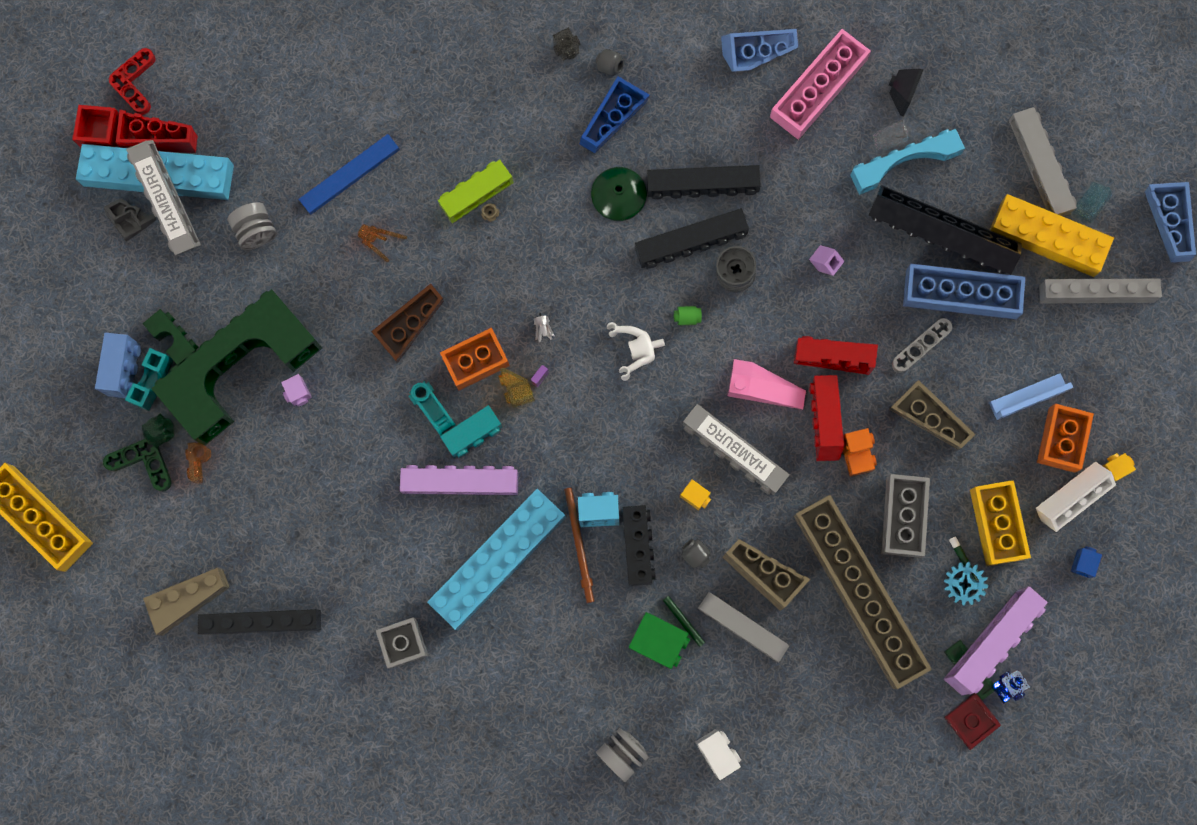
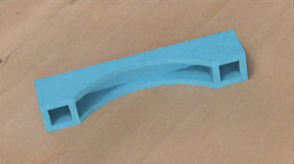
M947 129L940 132L936 137L932 138V136L924 138L921 143H911L900 151L893 150L888 153V156L883 158L878 156L865 165L860 163L854 167L850 176L860 195L876 189L887 172L905 161L918 158L946 161L961 155L965 147L957 130L949 131Z

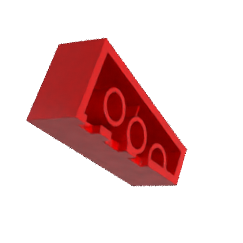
M802 336L796 342L793 364L870 375L876 366L878 345L832 341L829 339L819 340L809 336Z
M814 376L813 383L809 384L810 394H813L811 411L814 412L812 425L813 429H815L814 446L816 447V461H839L844 448L838 376Z

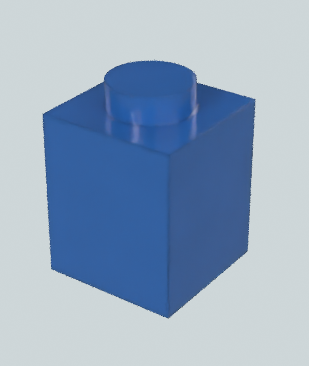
M1087 546L1078 549L1070 572L1087 578L1095 577L1102 554L1096 553V549Z

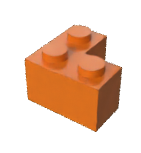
M868 428L846 433L843 436V454L850 477L874 471L877 462L874 454L871 455L870 451L873 448V444H875L873 433H869Z

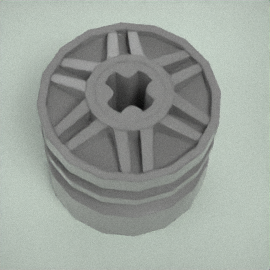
M255 202L241 206L234 210L227 218L232 231L236 233L235 237L239 241L238 243L242 250L256 249L271 242L277 235L272 221L268 220L269 215L263 203Z
M619 727L616 732L622 738L618 740L612 735L611 739L615 746L611 747L604 743L596 751V754L618 777L626 782L635 773L630 764L633 762L641 767L642 764L637 757L640 755L646 761L649 756L646 754L644 747L630 733Z

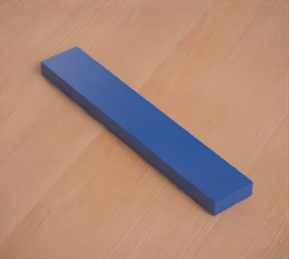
M387 134L299 198V201L310 215L398 152L400 150L399 147Z

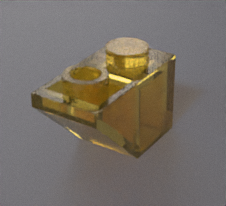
M505 368L500 369L501 375H498L501 386H506L507 392L504 395L507 404L511 403L512 407L515 408L535 401L528 379Z

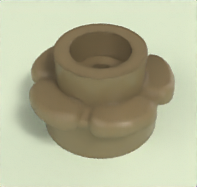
M486 204L481 209V216L484 220L491 222L499 216V209L494 204Z

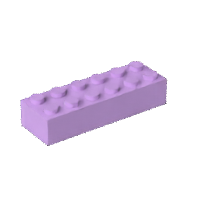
M1029 586L1016 591L945 676L944 680L961 695L978 693L984 686L982 683L986 677L990 678L995 673L996 669L994 667L998 662L1002 663L1009 654L1007 652L1011 647L1014 648L1021 641L1019 637L1023 632L1027 633L1034 625L1032 621L1036 617L1039 618L1046 609L1044 607L1048 602Z

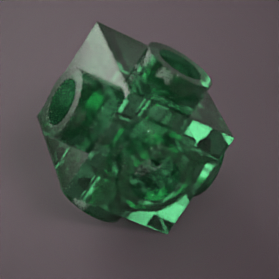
M160 413L142 425L143 437L155 448H158L175 436L174 424L169 418H165Z

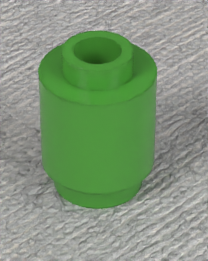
M679 306L677 310H674V322H677L678 325H697V323L702 321L701 308H696V306Z

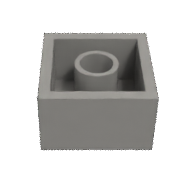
M413 617L376 630L387 669H392L428 656L417 618Z

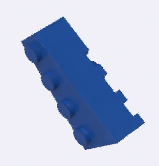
M618 76L583 133L579 144L596 153L647 103L650 95Z

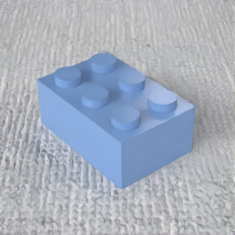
M104 333L95 384L96 390L107 396L126 398L134 383V375L138 371L136 361L137 357L140 356L141 347L137 341L124 334Z

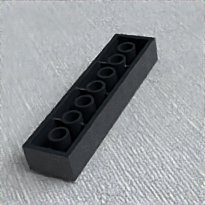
M883 185L880 186L868 215L876 222L883 221L888 223L893 229L907 231L906 233L912 237L919 236L924 238L925 242L932 245L936 243L948 252L955 251L960 253V256L965 259L972 258L982 266H991L1001 274L1008 273L1011 275L1021 256L1022 243Z

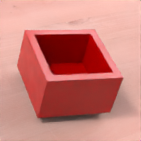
M78 105L72 140L80 148L82 144L117 147L116 135L119 112L112 107Z

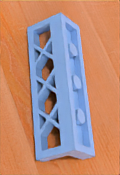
M1060 373L993 400L989 404L996 419L999 420L1063 394L1072 389L1073 386L1071 382L1065 384Z

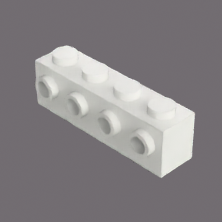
M1094 462L1036 507L1040 520L1057 532L1116 486L1113 474L1105 467Z

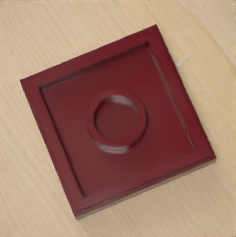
M975 693L944 717L969 750L973 749L1001 726L999 721Z

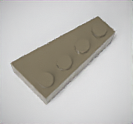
M919 380L889 409L958 450L976 435Z
M740 539L722 557L779 611L784 609L810 580L808 577L802 576L792 568L782 565L776 559L766 556Z

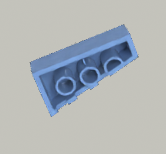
M1189 182L1149 184L1145 194L1170 262L1191 261L1196 256Z

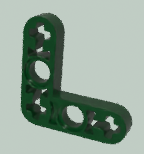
M143 439L109 453L103 459V466L110 471H118L143 460L151 484L156 490L163 492L171 487V478L157 442L152 439ZM148 443H149L150 445H153V447L150 448V450H151L150 452L147 451V450H144V451H141V454H140V451L137 449V447H139V449H141V450L147 448V444H148ZM130 450H134L136 453L135 458L132 460L126 458V454ZM111 458L115 460L122 458V460L124 461V463L120 460L115 462L114 467L109 465V463L111 462ZM154 460H159L160 467L157 470L151 469V463ZM160 473V477L163 480H166V482L163 483V487L157 485V483L160 482V479L157 475L154 476V474Z

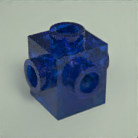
M1019 670L1010 673V671L1005 672L999 677L1000 680L992 686L1003 704L1011 699L1018 701L1025 696L1024 692L1030 688Z

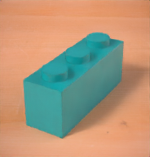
M488 405L440 437L454 458L457 456L461 458L468 453V449L474 446L476 448L485 442L484 439L488 436L494 437L500 433L502 425Z

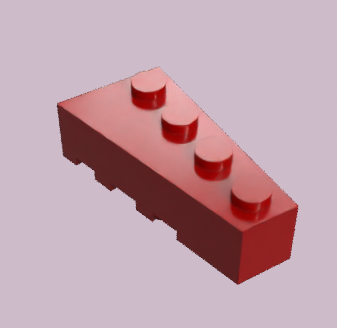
M120 110L116 135L118 147L130 148L146 140H153L158 151L196 153L198 136L191 125L173 121L166 122L159 118H148L142 116V114H130Z

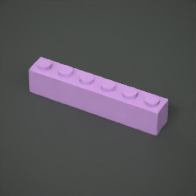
M407 465L406 468H401L400 492L402 494L518 495V471L514 470L512 466H503L502 469H495L494 466H483V469H475V466H464V469H456V466H445V469H437V466L427 465L423 469L418 468L416 465Z

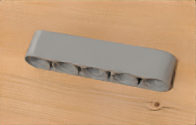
M710 592L707 593L698 607L701 612L778 663L789 648L787 643Z

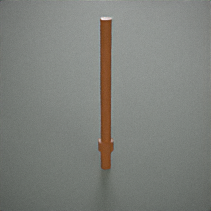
M566 488L564 491L582 580H580L581 587L584 588L586 602L592 603L594 602L592 578L589 577L572 488Z

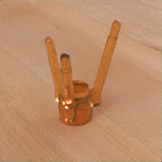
M363 224L358 232V237L363 239L362 244L367 245L386 262H389V259L373 246L370 241L374 242L376 238L384 241L387 240L386 237L378 233L407 239L405 235Z

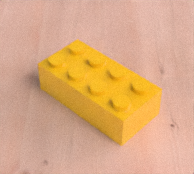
M1014 480L977 486L970 489L986 566L1031 558Z

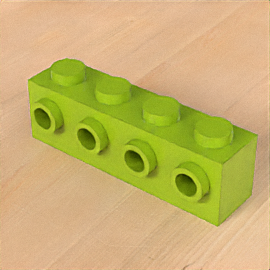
M499 159L496 162L489 163L483 171L474 173L471 179L466 182H460L451 192L442 194L438 203L453 224L514 183L513 178Z

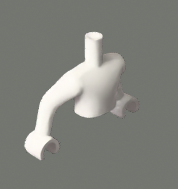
M613 322L607 325V329H615L609 332L610 337L616 336L617 333H628L637 337V339L628 342L632 359L637 361L628 367L622 366L619 369V373L627 372L626 375L621 376L623 381L630 378L632 371L654 361L655 348L665 346L663 339L651 341L648 333L639 328L617 326Z

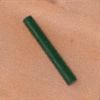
M667 596L663 602L699 647L705 643L703 638L673 600Z

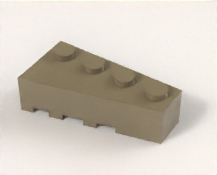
M215 568L143 598L156 635H165L173 627L183 622L184 619L230 588L223 569Z

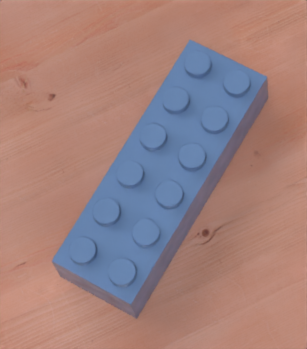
M910 264L906 270L903 306L1018 319L1023 314L1025 277Z

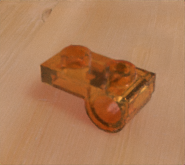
M187 443L188 449L185 450L186 459L189 460L187 477L195 484L203 483L202 463L207 462L211 458V450L201 443ZM203 448L204 454L201 457H197L198 450Z

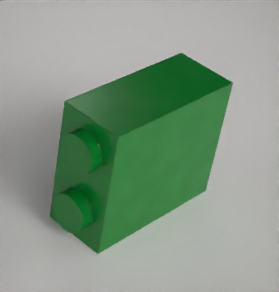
M646 612L630 643L629 649L672 669L673 666L677 667L680 662L681 656H679L681 648L686 649L690 641L687 638L689 633Z

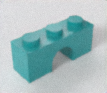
M149 348L142 363L144 374L137 384H132L125 401L150 411L157 396L151 388L155 386L154 384L158 379L167 375L174 360L166 354Z

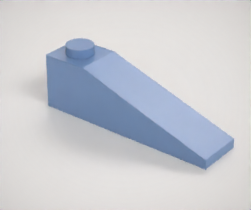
M797 29L731 33L721 37L723 57L732 72L751 70L798 48Z

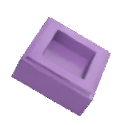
M541 365L531 378L532 384L537 388L549 373L545 366Z

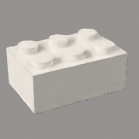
M714 729L695 741L719 780L741 767L739 765L741 759L734 749L728 747L727 744L730 741L723 731L719 732Z

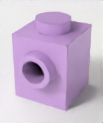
M822 245L817 248L809 259L819 272L832 276L844 263V260L835 249Z
M299 374L281 382L285 390L283 395L287 403L291 402L294 406H302L308 402V399L312 398L303 378Z

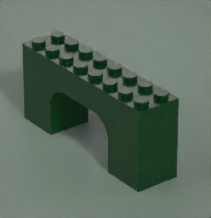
M271 289L264 292L257 302L248 305L240 316L232 318L229 325L219 329L212 339L203 342L195 353L187 355L185 361L180 365L174 366L167 376L158 379L154 384L155 386L151 389L189 435L198 443L206 446L235 422L219 404L214 395L215 383L220 376L250 351L258 347L271 348L293 372L319 352L322 347Z

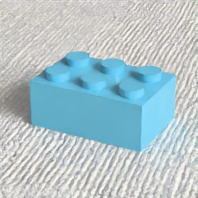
M603 492L602 496H594V493H584L582 497H578L580 527L619 525L618 495H614V492Z

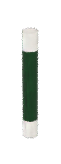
M955 536L949 539L960 562L966 566L969 560ZM972 573L974 579L978 580L977 576L974 573Z

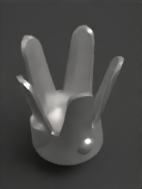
M539 313L540 317L534 319V324L536 325L535 340L538 338V342H541L542 335H547L552 340L551 334L554 337L555 335L549 325L550 320L548 316H542Z

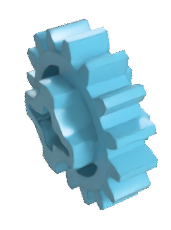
M960 562L958 564L959 568L952 566L953 573L948 571L946 575L950 578L944 580L945 583L949 584V586L945 587V590L951 591L948 597L955 596L954 602L957 603L959 600H962V605H965L967 601L973 605L974 599L978 602L981 601L979 595L985 596L986 592L983 589L989 587V585L984 584V581L988 579V577H982L984 570L978 571V565L976 564L974 567H971L970 562H967L966 566ZM963 571L961 578H954L958 572ZM972 573H974L977 576L978 580L974 579ZM966 577L968 579V583L971 584L967 587V590L965 588V584H962ZM954 587H957L961 593L959 594ZM972 589H979L976 594L969 596Z

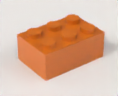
M492 328L440 352L458 391L510 366Z
M1059 404L1049 407L1037 463L1073 473L1082 470L1094 413Z

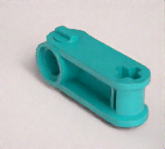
M425 381L417 383L412 387L408 397L414 405L418 404L441 436L443 432L452 426L455 427L456 424L433 394L435 390L430 383H425ZM421 389L426 390V395L423 398L417 397V392Z

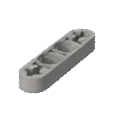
M945 318L935 322L892 361L893 370L897 373L907 371L952 331V323ZM939 324H945L947 326L946 331L942 330L937 335L935 332L940 328ZM931 335L934 338V343L931 345L926 344L924 336ZM910 348H918L920 355L918 357L912 356ZM906 356L908 359H910L905 362V368H903L902 366L897 367V360L902 361L906 358Z

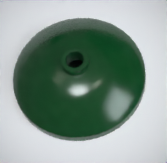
M614 167L603 171L595 179L591 189V199L595 209L603 217L613 221H624L636 216L644 207L647 197L646 186L642 178L633 170L624 167ZM620 187L622 191L617 192L615 189Z

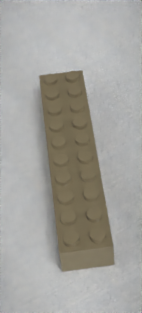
M831 495L796 513L793 517L891 687L899 689L931 671L929 663Z

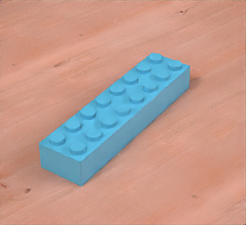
M82 144L76 180L82 186L144 192L142 183L138 181L135 175L134 165L127 158L128 152L126 149L128 148ZM158 151L179 196L229 200L234 168L229 158Z
M536 489L427 603L458 631L566 518L565 514L542 492Z

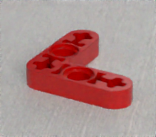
M148 48L139 50L109 76L110 85L136 113L142 115L147 114L151 106L148 100L131 82L154 64L155 55ZM146 55L149 57V59L146 60L143 58V56ZM130 66H137L134 73H128ZM115 79H120L124 86L121 87ZM128 90H134L132 97L128 98L125 96ZM138 99L144 105V108L141 109L135 101Z

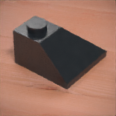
M902 69L898 71L896 76L892 75L888 85L891 86L889 93L900 116L904 117L911 103L923 69Z

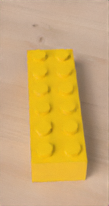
M1009 194L1001 201L990 228L991 231L1022 243V248L1092 277L1101 272L1114 237Z
M4 463L0 467V515L56 570L66 572L93 542L15 466Z

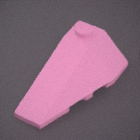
M734 359L728 390L729 397L803 410L806 390L753 362Z

